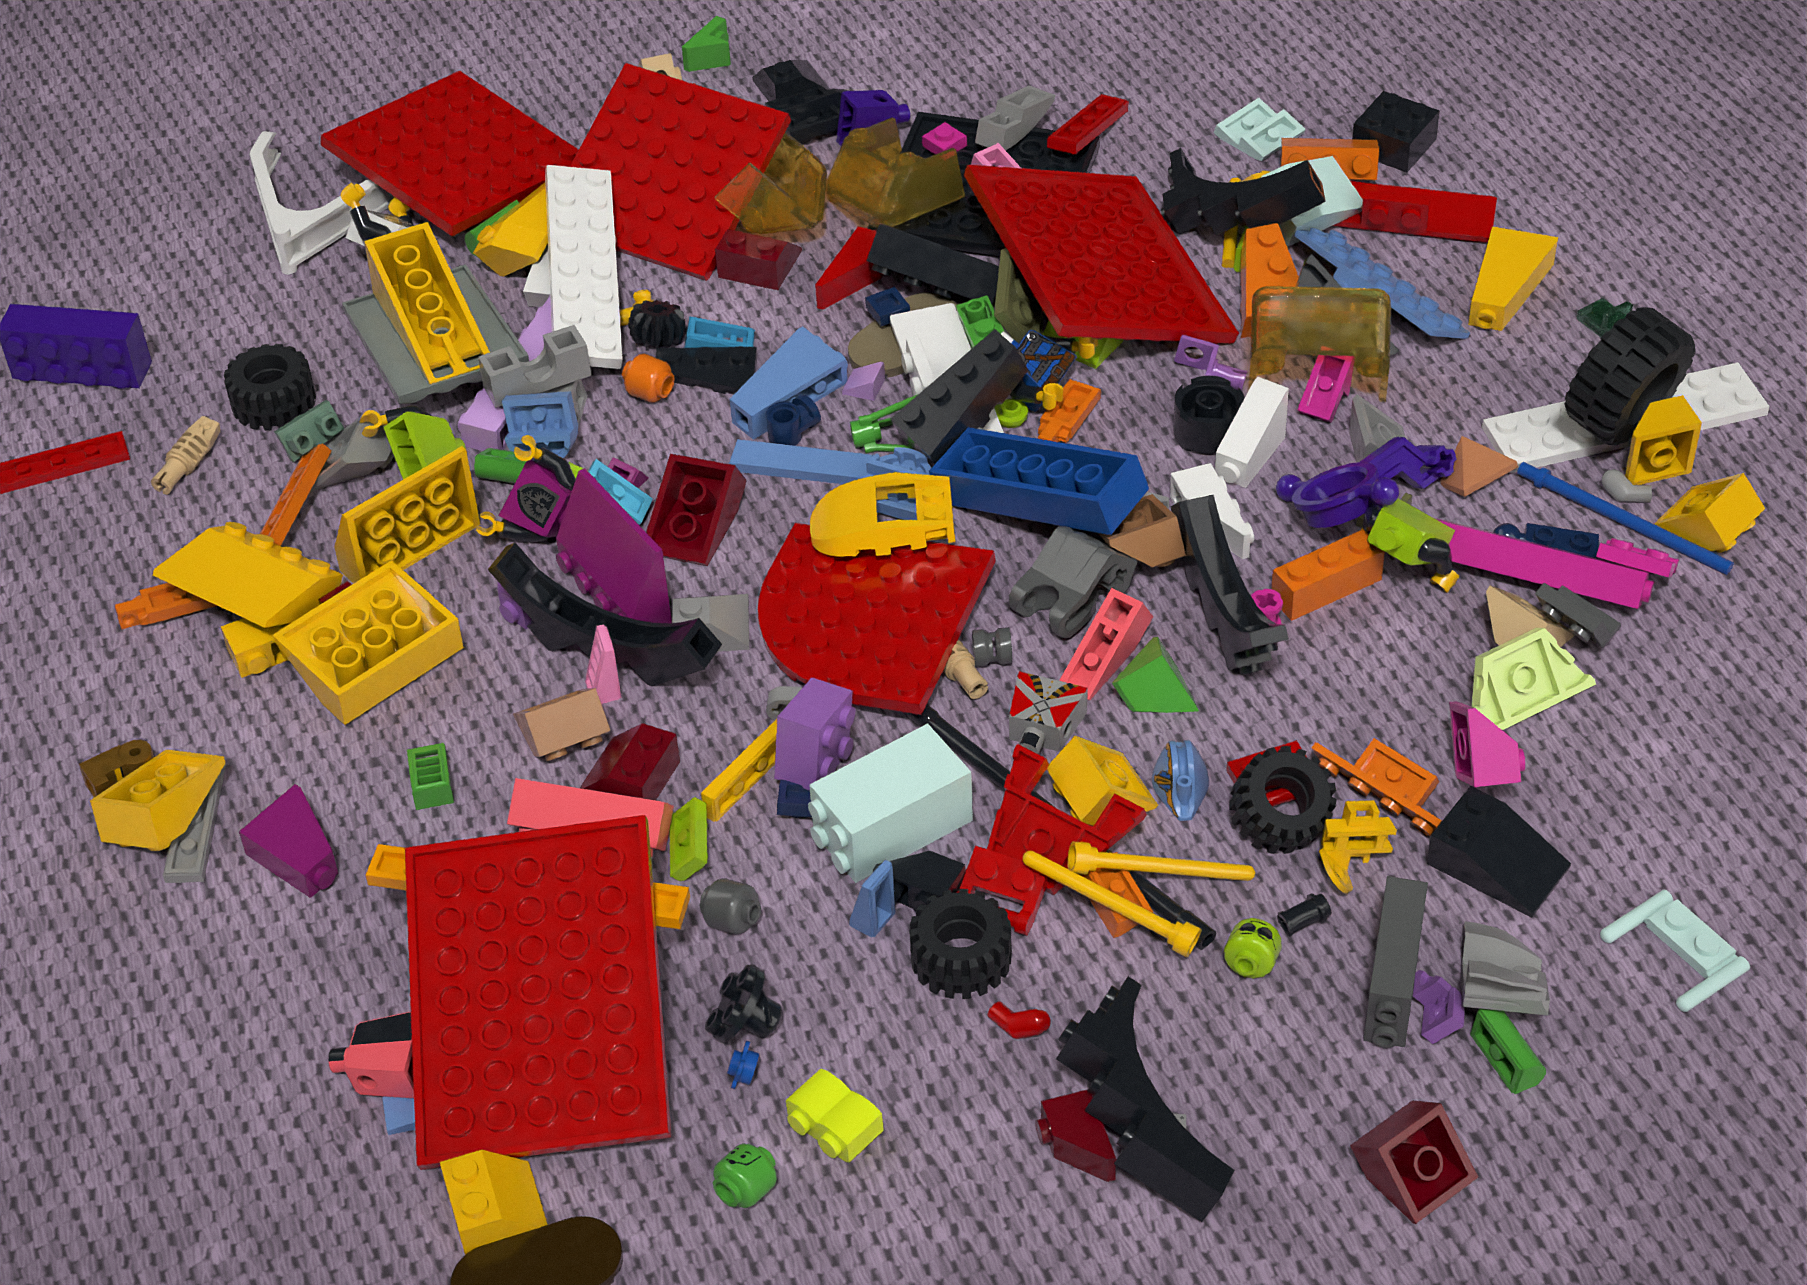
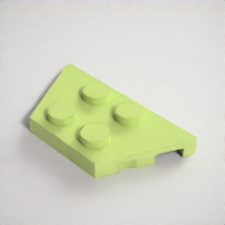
M1535 628L1475 657L1472 707L1480 711L1501 730H1504L1596 685V682L1590 674H1584L1573 663L1575 658L1567 650L1560 648L1556 639L1545 628Z

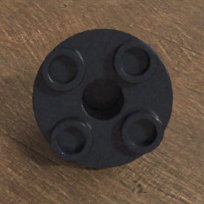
M753 964L746 965L738 975L731 972L725 978L720 988V994L723 995V998L718 1008L711 1012L705 1024V1030L712 1033L714 1038L721 1042H727L742 1028L759 1038H766L775 1031L782 1017V1007L776 1001L768 998L762 990L765 974L761 968Z

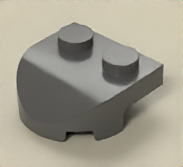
M1543 583L1535 593L1542 605L1540 611L1555 623L1562 620L1570 626L1569 630L1576 637L1586 643L1590 639L1604 648L1621 627L1620 622L1563 585L1556 591L1546 583Z

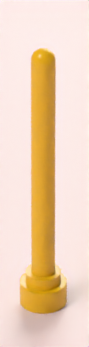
M1073 841L1068 852V869L1077 874L1087 875L1089 871H1095L1096 868L1242 881H1250L1255 877V870L1250 865L1098 852L1096 847H1091L1090 843Z
M1027 851L1023 855V862L1026 866L1167 938V943L1173 946L1172 950L1188 958L1200 937L1201 928L1187 921L1185 924L1178 921L1176 924H1173L1034 851Z

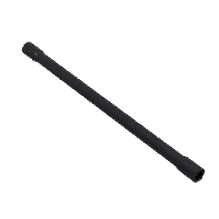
M926 705L922 715L902 712L920 727L929 724L950 749L1005 791L1004 784L1010 771L940 717L939 713L930 705ZM1033 790L1030 795L1053 806L1036 791ZM1129 871L1150 907L1164 919L1173 924H1176L1177 921L1185 924L1187 921L1202 929L1195 945L1196 947L1203 950L1214 941L1216 931L1191 911L1181 907L1140 873Z

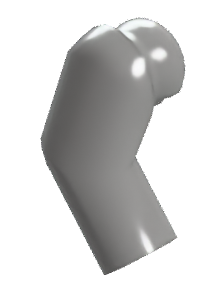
M1615 469L1608 470L1603 474L1602 485L1617 502L1651 503V485H1633L1622 472Z

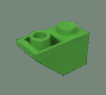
M987 295L956 305L959 319L971 349L994 329L1000 334L1004 331L1001 323L994 316L995 310Z

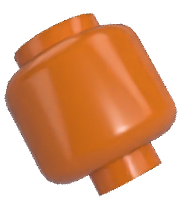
M648 354L637 355L632 361H628L622 370V378L624 379V386L628 394L647 402L655 403L662 398H666L674 386L675 378L670 365L666 361Z

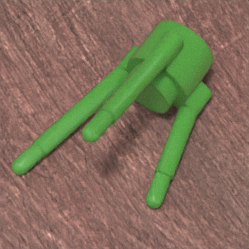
M917 395L869 415L859 416V420L850 421L855 449L864 447L865 453L876 451L893 452L894 448L898 447L912 449L909 445L877 444V440H882L880 428L894 425L890 418L880 421L878 419L901 410Z

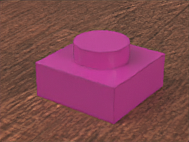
M944 122L922 136V145L945 160L967 146V136Z

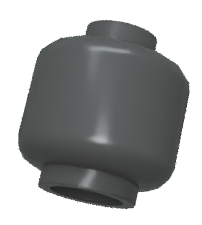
M727 878L718 879L705 888L700 898V911L706 924L712 928L735 935L745 933L758 921L761 914V905L754 887Z

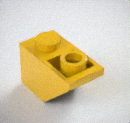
M242 618L221 626L227 650L241 678L261 673L269 667L289 661L273 640L272 635L290 623L264 628Z

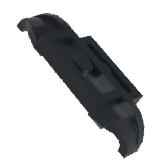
M822 85L765 102V106L788 113L791 122L783 137L791 144H805L813 137L837 133L842 92L848 90H827Z

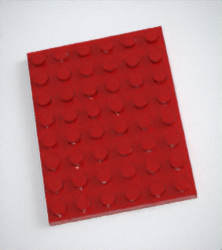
M967 165L964 173L965 179L1058 336L1066 338L1141 339L1159 342L1162 340L1180 341L1181 336L1186 335L1214 344L1235 342L1239 332L1137 176Z
M646 815L405 847L417 1167L420 1170L440 1168V1162L479 1150L517 1158L670 1138L671 1123L649 823Z

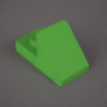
M715 16L682 46L684 70L690 72L731 65L726 19Z

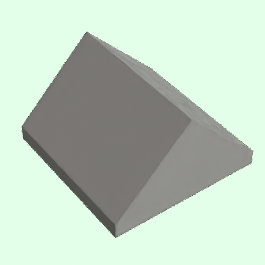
M1358 394L1352 398L1349 434L1357 462L1363 460L1392 438L1405 437L1403 427ZM1395 475V476L1392 477V478H1399L1400 476H1399V475Z

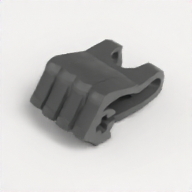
M1059 526L1054 530L1032 567L1012 587L1009 594L1010 607L1024 617H1030L1038 610L1051 608L1049 611V621L1053 633L1063 638H1069L1081 629L1095 613L1096 601L1099 595L1105 594V592L1108 595L1111 588L1122 593L1126 592L1131 585L1130 582L1137 565V560L1110 547L1102 538H1094L1086 532L1075 531L1067 526Z

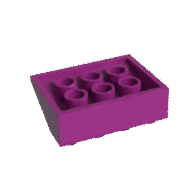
M585 468L578 471L556 537L559 552L556 554V561L560 569L565 574L570 572L574 576L579 590L583 594L589 593L593 597L594 604L604 610L640 621L672 623L662 549Z

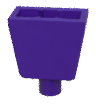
M884 90L842 92L836 142L851 158L894 142L897 124L910 121V109L907 104L898 105Z

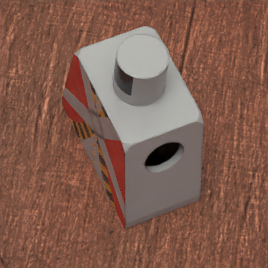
M1019 671L1009 714V739L1019 742V745L1039 754L1041 748L1061 751L1087 713L1088 688Z

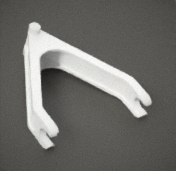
M263 131L250 151V159L255 172V183L281 271L288 275L297 271L298 264L347 234L352 220L350 214L352 208L341 199V196L325 206L313 210L296 211L280 205L270 179V175L281 156V153H278V149H269V145L277 133ZM370 179L359 184L366 193L359 201V204L365 206L366 210L381 213L388 208L390 201L394 198L393 195Z

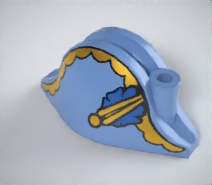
M1184 740L1183 743L1168 741L1157 759L1152 774V785L1156 794L1179 821L1193 819L1209 787V776L1205 762L1190 740Z

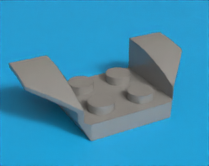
M1465 921V940L1461 971L1463 1007L1548 1016L1550 998L1546 974L1541 972L1542 959L1505 930Z

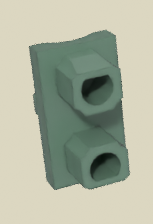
M325 400L302 415L295 417L292 421L274 431V433L282 443L290 461L295 462L318 444H324L344 430V427L330 402Z

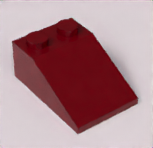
M670 453L646 531L662 549L663 558L703 566L709 565L738 512L747 482L735 465Z

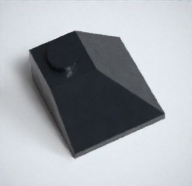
M808 60L778 62L775 65L762 68L752 77L753 82L768 102L822 85L827 90L830 89Z

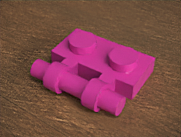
M1611 538L1606 543H1600L1596 557L1661 576L1672 577L1678 567L1679 560L1669 557L1668 553L1657 549L1647 548V550L1636 548L1633 547L1634 543Z

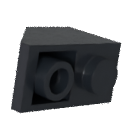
M926 851L889 861L893 867L895 903L898 902L913 908L915 912L920 904L927 905V899L933 895L939 898L942 896V892L947 890L956 893L960 889L966 872L965 864L933 851ZM882 863L876 864V866H875L874 869H873V872H874V871L878 868V866L881 865Z

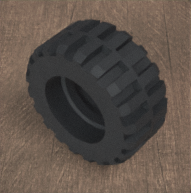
M1640 307L1636 311L1627 313L1625 318L1619 319L1613 325V328L1600 338L1599 343L1590 350L1586 360L1577 369L1576 376L1572 378L1569 391L1566 392V402L1564 404L1569 417L1607 445H1620L1628 442L1649 404L1672 398L1677 391V387L1686 377L1687 370L1692 365V357L1696 352L1692 336L1654 308Z

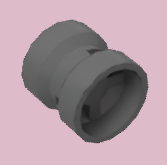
M1009 627L998 628L995 632L988 633L984 629L972 630L975 667L987 666L989 662H998L1000 665L1012 664V644ZM992 638L995 640L996 656H993Z

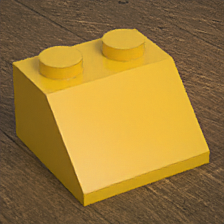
M1683 395L1651 402L1635 428L1625 477L1633 485L1646 484L1692 472L1702 422Z
M1741 473L1691 487L1654 524L1709 551L1716 550L1717 553H1722L1737 543L1735 539L1741 533L1749 530L1756 524L1754 519L1765 507L1745 474Z
M1074 736L1046 769L1054 780V789L1062 797L1066 798L1072 807L1070 809L1071 815L1086 824L1094 826L1114 793L1144 808L1146 812L1158 806L1123 753L1078 736Z
M479 1150L440 1162L465 1255L477 1247L548 1225L529 1161Z

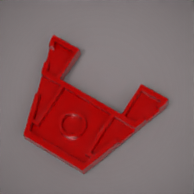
M1017 744L1012 755L1014 761L1011 772L1007 774L1004 784L1005 794L1002 805L997 810L987 849L1023 860V855L1027 851H1034L1068 869V852L1073 841L1090 843L1091 847L1098 849V852H1106L1142 822L1147 813L1144 808L1114 793L1094 826H1090L1030 794L1048 768L1049 763L1045 757ZM1049 878L1045 891L1055 895L1065 885Z

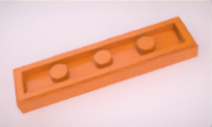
M318 444L301 457L260 532L262 535L273 538L274 543L279 546L282 545L332 451L325 444Z

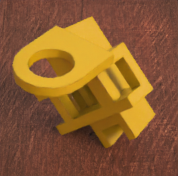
M1374 800L1345 801L1342 819L1325 820L1321 840L1322 849L1319 850V853L1330 879L1345 894L1353 890L1348 874L1350 857H1361L1363 863H1368L1371 853H1392L1393 850L1388 840V835H1396L1397 830L1389 817H1379L1380 811ZM1356 811H1366L1365 816H1356ZM1361 836L1360 840H1349V837Z

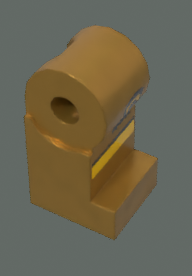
M132 740L79 763V767L86 787L92 796L96 797L154 758L151 745L147 741Z

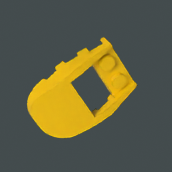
M893 472L865 477L840 485L829 491L818 502L810 518L812 545L819 552L826 555L843 557L857 556L861 550L875 549L876 556L891 554L892 547L909 544L911 545V550L926 548V541L948 539V543L955 542L950 478L947 476ZM907 493L908 498L916 499L917 520L878 522L877 500L888 499V494Z

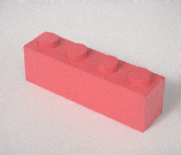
M515 778L507 824L518 827V832L646 815L649 823L652 857L653 850H666L674 806L661 801Z

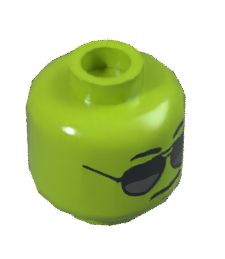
M1248 918L1241 920L1234 926L1224 947V959L1227 965L1236 974L1246 978L1256 979L1266 976L1272 971L1282 949L1278 930L1262 919Z

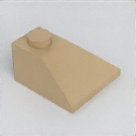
M1491 585L1488 587L1486 595L1496 644L1501 645L1535 628H1545L1556 639L1559 647L1575 636L1569 628L1559 622H1553L1540 609L1519 595Z

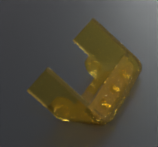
M893 117L867 128L854 129L844 139L824 185L827 200L878 228L880 223L890 227L899 225L965 197L956 149L950 148L926 159L915 155L913 152L900 154L902 148L896 119Z
M785 132L764 173L749 162L715 196V200L740 219L743 226L751 233L770 234L814 229L823 220L827 171L815 155Z
M1266 286L1258 289L1252 296L1248 391L1256 379V375H1272L1281 371L1285 365L1286 355L1355 356L1356 371L1365 377L1378 378L1379 401L1386 402L1390 367V296L1385 291L1375 288Z

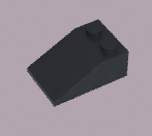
M1472 786L1467 789L1431 834L1427 864L1531 918L1571 867V863L1505 802Z

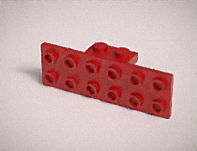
M1350 181L1363 199L1362 212L1333 225L1488 243L1494 225L1497 197Z

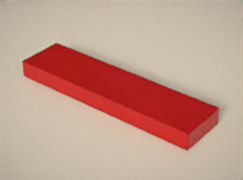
M1101 94L1047 138V148L1077 154L1128 112L1129 101Z
M119 431L1 462L0 494L130 460L123 432Z

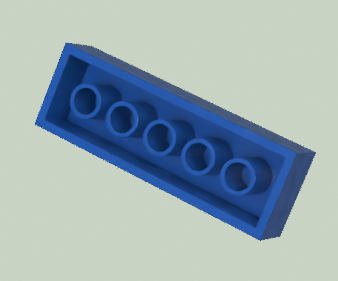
M969 427L929 470L930 475L947 476L950 478L952 506L1111 535L1149 490L1137 455Z

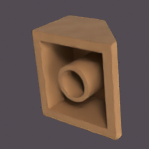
M1153 494L1142 497L1111 535L1097 533L1110 547L1151 567L1168 566L1174 563L1175 559L1186 556L1177 516Z
M596 688L580 689L513 713L533 755L537 757L544 755L546 761L568 754L566 747L580 742L581 748L603 741L601 734L611 731Z

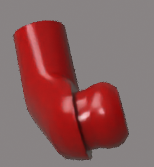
M1001 1001L993 1004L987 1014L989 1019L1014 1039L1040 1035L1047 1031L1051 1024L1050 1016L1044 1010L1029 1009L1014 1013Z

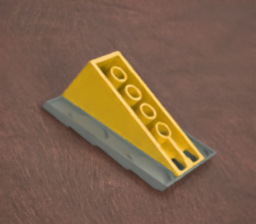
M428 222L364 241L373 293L342 302V306L355 333L359 336L399 404L414 403L432 393H445L454 390L460 384L482 381L478 356L511 346L520 362L529 361L527 352L466 264L452 269L449 268Z

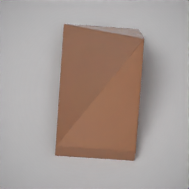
M1461 436L1454 451L1457 458L1453 465L1454 472L1450 476L1442 477L1440 482L1445 489L1465 497L1518 468L1516 460Z

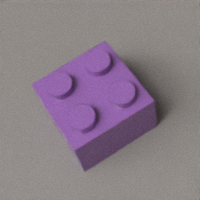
M812 677L777 716L774 779L787 780L803 785L804 789L810 790L809 784L835 772L839 763L843 759H848L853 748V738H850V727L855 718V707H852L853 690Z

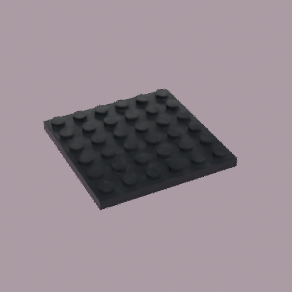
M918 111L868 225V229L877 231L879 224L882 223L953 250L1000 256L1001 250L1006 248L964 177L967 165H971L973 154L988 148L975 143L979 120ZM944 122L967 136V146L945 160L922 145V136ZM1034 127L1024 138L1006 150L1021 168L1090 173L1100 147V136H1097L1077 154L1047 148V138L1056 130Z

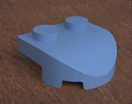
M571 391L506 395L504 397L502 405L509 431L505 437V442L510 451L514 452L515 447H519L523 451H529L531 448L522 443L521 439L525 435H530L535 439L538 449L544 447L562 458L568 454L578 435V422Z
M898 447L894 448L893 454L882 457L878 453L874 454L866 462L867 473L864 478L893 472L930 475L929 470L931 466L928 464L927 457L923 453L910 448ZM907 493L888 494V499L877 500V512L903 520H917L916 499L908 498Z

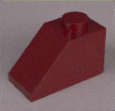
M1087 1090L1041 1101V1119L1035 1120L1036 1130L1040 1143L1042 1145L1049 1144L1053 1158L1106 1182L1116 1180V1164H1114L1116 1156L1105 1127L1101 1121L1084 1111L1093 1097L1092 1094L1087 1092Z

